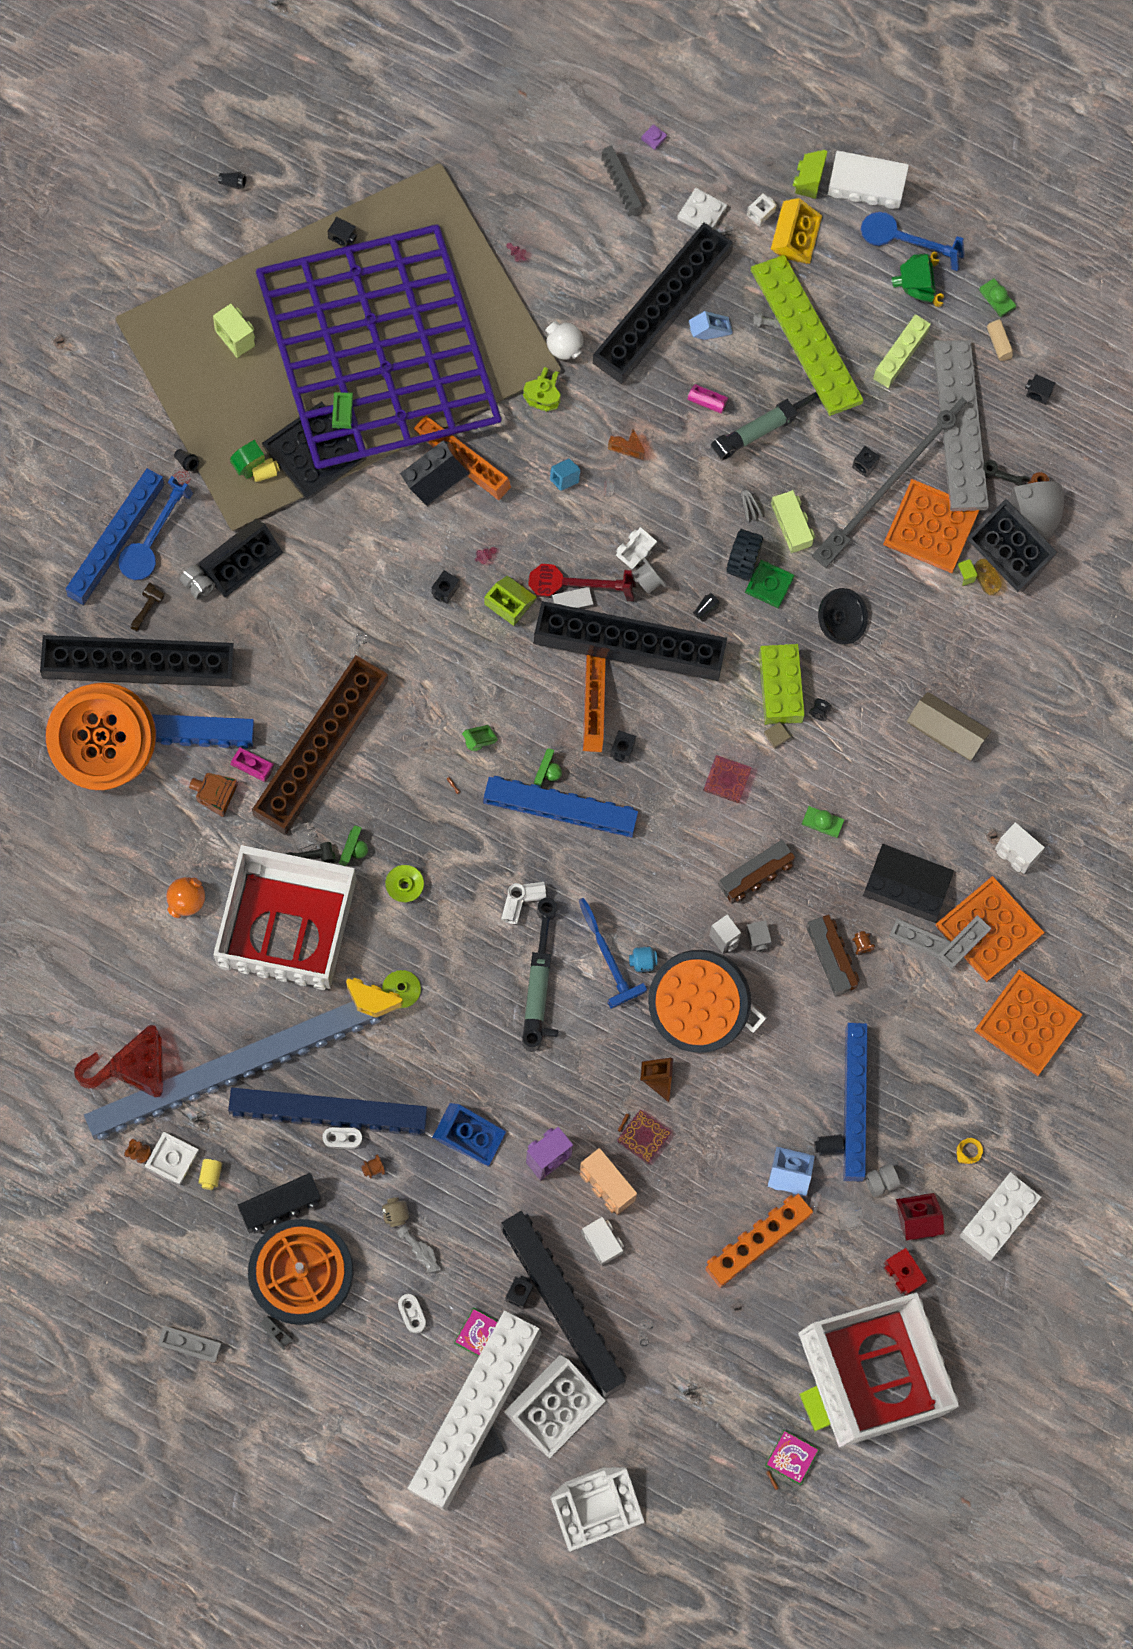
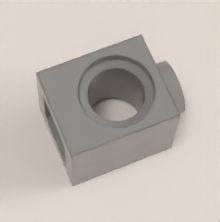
M766 920L747 924L746 933L751 951L763 952L768 950V947L771 946V938Z

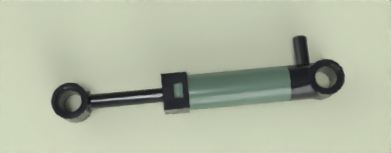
M814 392L793 405L788 399H785L778 403L773 410L728 435L716 438L711 443V447L720 460L724 461L739 449L782 425L785 427L794 422L798 414L797 410L819 399L817 392Z
M552 898L541 899L537 906V915L542 920L538 953L532 952L522 1045L524 1049L530 1052L540 1048L542 1036L558 1037L557 1029L543 1028L551 954H546L549 921L555 917L557 910L556 902ZM544 906L551 907L552 911L549 913H545L544 911H542V908ZM533 1036L537 1039V1042L530 1044L526 1039Z

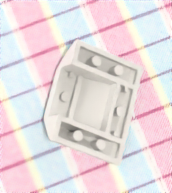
M626 1467L595 1470L565 1482L550 1496L569 1552L645 1523Z

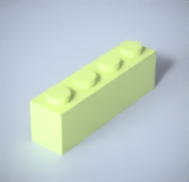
M915 314L875 370L873 379L889 388L928 334L931 324Z

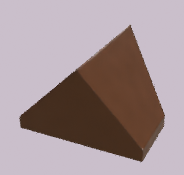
M673 1058L642 1061L640 1081H643L668 1102L671 1090Z

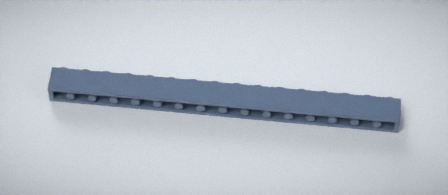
M352 1001L84 1114L85 1120L94 1140L106 1139L110 1133L115 1131L117 1133L122 1132L128 1128L127 1126L134 1123L135 1125L141 1124L146 1121L145 1118L152 1115L153 1117L160 1116L164 1113V1110L169 1108L177 1109L183 1105V1102L198 1100L201 1098L200 1095L204 1093L212 1094L223 1085L231 1086L242 1077L247 1079L254 1076L256 1071L261 1069L263 1071L269 1070L275 1063L288 1062L294 1055H304L310 1051L309 1049L316 1046L317 1048L323 1047L328 1044L327 1041L332 1039L340 1040L346 1036V1033L361 1031L364 1029L363 1026L370 1023L375 1025L382 1021L384 1015L375 1018L357 1011Z

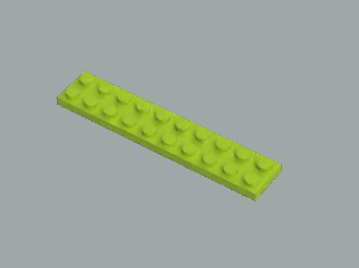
M785 255L751 266L753 276L829 416L863 404L864 400Z

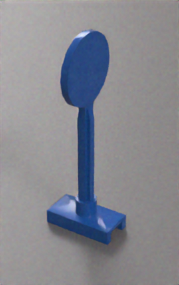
M884 212L872 213L862 222V237L872 245H885L896 238L943 253V255L950 257L951 269L959 270V258H964V238L957 236L953 246H945L897 230L895 219Z
M173 476L168 481L173 489L169 496L170 499L144 543L131 544L120 553L118 559L119 568L128 579L135 581L143 580L152 574L156 566V557L150 547L176 503L180 501L182 496L190 500L193 495L188 484L179 485Z
M584 898L579 899V905L591 931L595 934L597 944L617 983L616 987L619 994H616L607 1001L610 1009L646 993L647 989L644 983L629 988L627 981H624L605 939L599 933L597 922L588 903Z

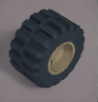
M744 529L738 531L726 567L727 574L746 580L752 577L763 544V535Z

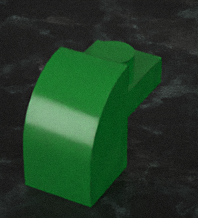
M255 440L239 448L230 458V463L239 476L243 474L246 480L253 476V468L265 462L264 453Z

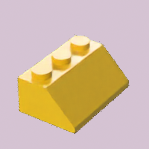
M800 198L783 201L771 250L779 256L785 255L788 260L810 264L822 215Z

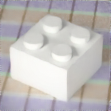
M1015 822L1000 838L995 850L998 856L1004 860L1007 859L1017 872L1021 871L1025 874L1040 857L1044 846Z

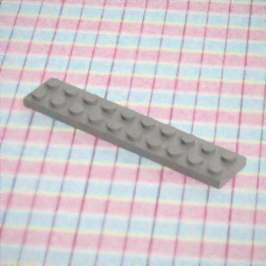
M971 340L934 341L933 349L940 412L944 410L950 411L961 398L967 401L955 415L954 427L950 430H942L950 511L988 510ZM949 417L943 418L944 421L950 420Z

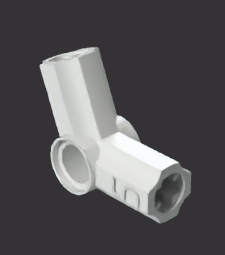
M544 882L523 885L512 884L508 889L501 920L509 924H518L523 902L546 898ZM514 891H519L522 895L518 898H515L511 895V893Z

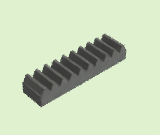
M613 146L605 147L601 152V162H604V168H607V174H610V180H613V186H616V192H619V198H622V204H625L628 216H637L641 214L642 204Z

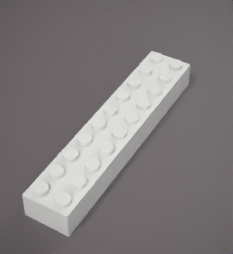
M506 1311L503 1312L407 1489L412 1494L444 1511L447 1510L542 1334L539 1328Z

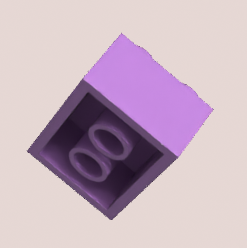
M559 1127L556 1129L550 1128L543 1134V1139L539 1142L535 1140L528 1146L526 1164L540 1181L572 1156L573 1144Z

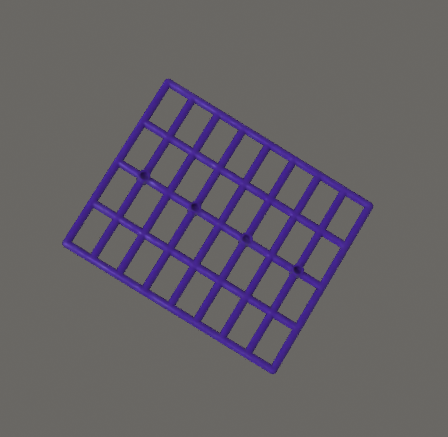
M438 224L256 269V275L316 469L498 424L502 421L450 256ZM430 233L435 234L439 249L402 258L397 241ZM390 243L395 260L360 268L356 264L353 252ZM346 254L350 271L316 280L313 279L309 263ZM442 256L447 273L410 282L405 265ZM302 266L306 282L269 291L264 274ZM398 267L403 284L365 293L361 276ZM347 279L355 282L358 295L321 304L316 287ZM450 280L454 297L417 306L412 289ZM309 289L314 306L276 315L271 298ZM402 291L406 292L410 308L378 316L371 312L369 299ZM361 302L365 319L328 328L323 311ZM453 304L458 305L462 318L461 321L429 329L424 328L420 312ZM313 313L317 314L321 330L283 338L279 322ZM413 314L417 332L380 340L376 323ZM364 326L370 330L373 343L335 351L331 338L332 334ZM465 327L470 342L469 345L432 353L428 336ZM324 337L329 354L291 363L286 346ZM421 339L425 356L393 364L386 360L384 347ZM376 350L380 367L343 376L338 359ZM473 352L477 369L440 378L436 360ZM331 361L336 378L298 387L293 370ZM428 363L433 380L398 389L395 388L391 376L392 371ZM380 374L385 378L388 391L353 400L351 429L343 428L313 436L308 419L333 413V405L305 411L301 394L336 385L339 386L341 393H348L346 386L348 382ZM476 376L481 377L486 393L448 402L443 387L444 384ZM436 387L441 404L407 413L402 410L398 396ZM391 398L395 416L358 425L353 407ZM484 400L489 401L493 417L459 426L455 425L451 409ZM441 411L444 412L448 424L447 429L411 438L406 420ZM394 423L400 426L404 440L369 449L365 448L361 435L362 431ZM354 434L359 451L320 460L316 443Z

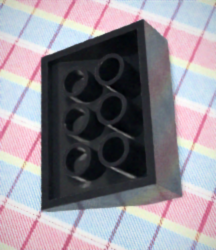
M1007 499L966 538L1017 592H1023L1058 553Z
M882 844L863 896L935 923L954 870Z

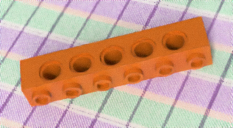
M799 1194L795 1197L790 1195L783 1201L785 1205L779 1209L777 1207L772 1209L768 1213L769 1217L766 1220L760 1219L752 1226L754 1228L749 1233L747 1231L743 1232L737 1238L739 1240L734 1245L728 1244L722 1249L723 1254L718 1258L715 1255L706 1262L708 1265L705 1270L719 1288L812 1216L813 1211ZM785 1211H791L794 1215V1218L790 1220L786 1219L783 1213ZM768 1224H777L779 1230L775 1232L769 1230ZM760 1235L763 1238V1242L761 1244L755 1243L753 1236ZM744 1247L747 1249L748 1254L741 1256L737 1249ZM729 1259L732 1261L733 1266L725 1268L722 1265V1261Z

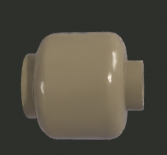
M399 1197L387 1199L388 1203L382 1206L384 1222L390 1224V1227L406 1224V1220L409 1219L407 1202L404 1200L399 1201Z

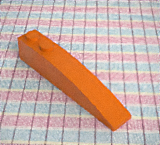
M426 415L413 428L419 435L444 430ZM453 435L427 441L433 448L443 440L452 443L471 473L468 477L497 500H500L511 488L507 476Z
M586 655L583 751L602 752L604 739L605 658Z

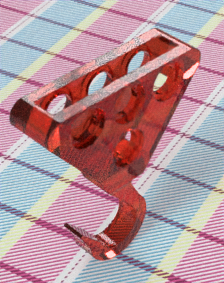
M149 1025L115 1054L108 1064L95 1076L84 1078L83 1073L100 1058L97 1052L88 1058L82 1059L74 1070L76 1080L84 1088H95L110 1077H115L153 1097H160L163 1093L162 1037L155 1025Z

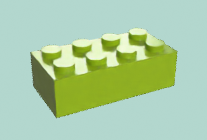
M798 644L760 646L759 663L765 725L777 724L779 722L781 724L802 723L804 719V705Z

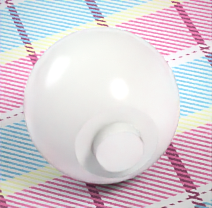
M554 321L545 330L548 333L547 347L553 356L567 360L571 357L575 359L582 353L580 349L583 347V335L577 326L567 322L559 324L557 321Z

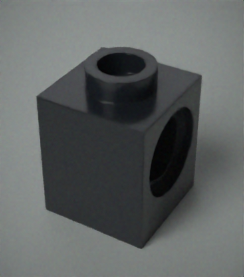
M337 216L327 231L328 239L343 247L353 244L357 238L356 226Z
M1035 374L1033 380L1029 378L1025 387L1028 390L1026 397L1046 405L1056 382Z
M864 446L855 457L852 468L867 478L878 465L880 456L867 446Z
M443 570L431 587L433 597L439 602L444 601L448 603L459 588L460 579ZM448 586L449 589L447 591H442L440 587Z
M618 730L610 756L618 762H629L636 742V736ZM625 745L628 749L621 751L618 749V746Z
M515 1276L505 1301L524 1309L533 1289L531 1280L524 1276H520V1278ZM517 1287H523L526 1292L524 1295L519 1296L514 1290Z

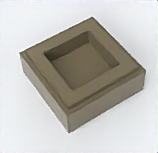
M780 722L764 731V735L774 749L790 739L789 734Z

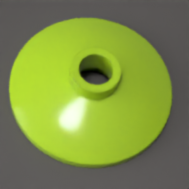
M400 865L388 873L385 887L392 899L407 903L421 895L424 888V880L422 874L416 868L410 865ZM407 883L408 887L404 889L401 885Z
M398 970L390 973L385 978L382 991L399 994L403 1000L400 1008H407L418 1000L421 993V985L413 973ZM402 984L405 986V989L399 990L398 986Z

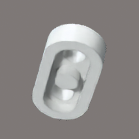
M331 1127L324 1131L323 1142L328 1148L355 1149L361 1145L362 1135L355 1128ZM335 1136L336 1140L334 1142H331L329 1140V1137ZM351 1136H354L356 1138V1141L350 1142L349 1138Z
M411 1294L403 1295L398 1301V1308L406 1328L411 1333H420L426 1325L420 1305L415 1296ZM406 1302H410L412 1307L407 1309L404 1305ZM417 1320L420 1324L418 1327H414L412 1322Z

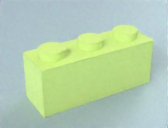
M792 490L772 497L771 506L790 552L794 553L811 547L815 535L812 528L809 529L807 525L808 518L806 513L802 512L800 508L801 501L799 496H795Z

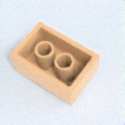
M600 1148L581 1162V1178L586 1183L590 1182L594 1187L592 1191L598 1198L602 1197L606 1203L604 1205L610 1213L614 1212L616 1215H619L635 1202L636 1191Z

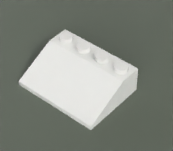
M836 151L828 195L834 198L850 199L853 202L862 201L870 205H883L890 209H899L909 164Z
M559 1355L504 1413L550 1458L593 1415L605 1400L567 1358Z

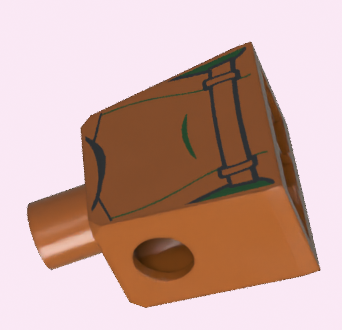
M206 773L203 781L192 778L189 788L198 792L196 795L198 803L224 817L238 783L235 778Z

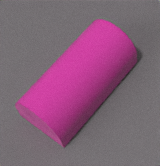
M694 384L687 400L722 414L728 397Z
M242 748L238 749L230 763L231 766L263 782L267 781L273 769V763Z

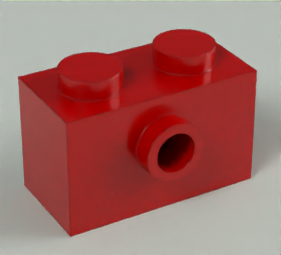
M906 1248L884 1262V1270L889 1277L892 1276L896 1281L895 1287L900 1294L903 1293L907 1296L927 1283V1279Z

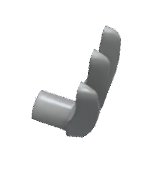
M742 490L741 496L747 522L750 521L747 505H749L753 519L757 520L752 503L760 517H763L749 490Z

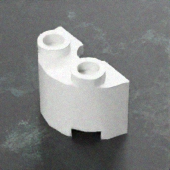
M641 527L638 530L635 529L629 535L630 541L626 545L621 544L616 550V556L633 570H635L638 564L641 565L644 562L643 557H649L652 553L650 550L657 545V541Z

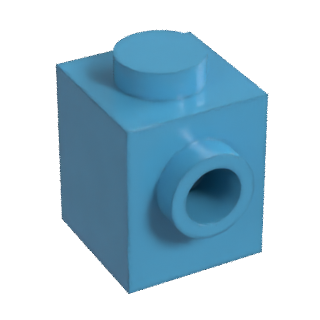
M570 458L551 466L550 480L560 491L579 483L580 468Z

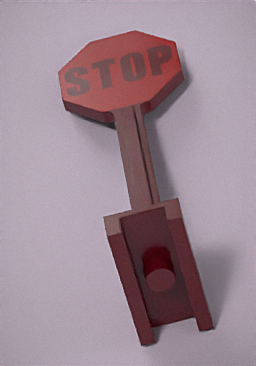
M540 564L530 572L528 585L538 597H552L563 586L623 591L626 600L634 602L635 598L632 587L636 588V581L632 570H624L623 580L581 579L564 577L554 564Z

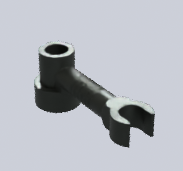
M987 460L983 465L985 478L987 479L995 476L1015 483L1018 486L1024 485L1021 481L1029 482L1030 480L1028 476H1015L998 470V464L994 460Z
M331 842L321 843V849L300 853H285L306 859L320 857L321 862L331 864L337 861Z

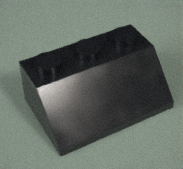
M443 440L400 474L409 489L426 506H429L471 473L453 444Z

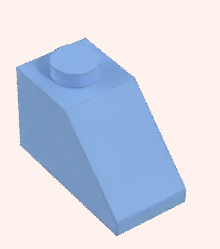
M704 311L689 320L690 331L695 338L707 340L733 334L729 317Z

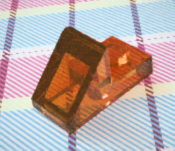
M634 429L629 441L620 436H610L608 450L643 461L645 449Z

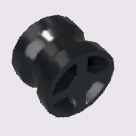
M816 698L814 707L810 709L809 714L817 720L826 721L827 713L831 711L832 705L823 699Z

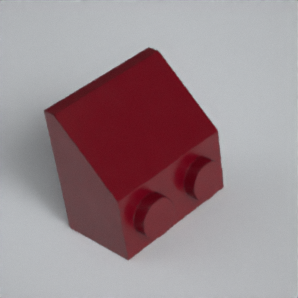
M935 1193L896 1199L900 1225L905 1240H917L918 1238L935 1237L945 1234L944 1217Z

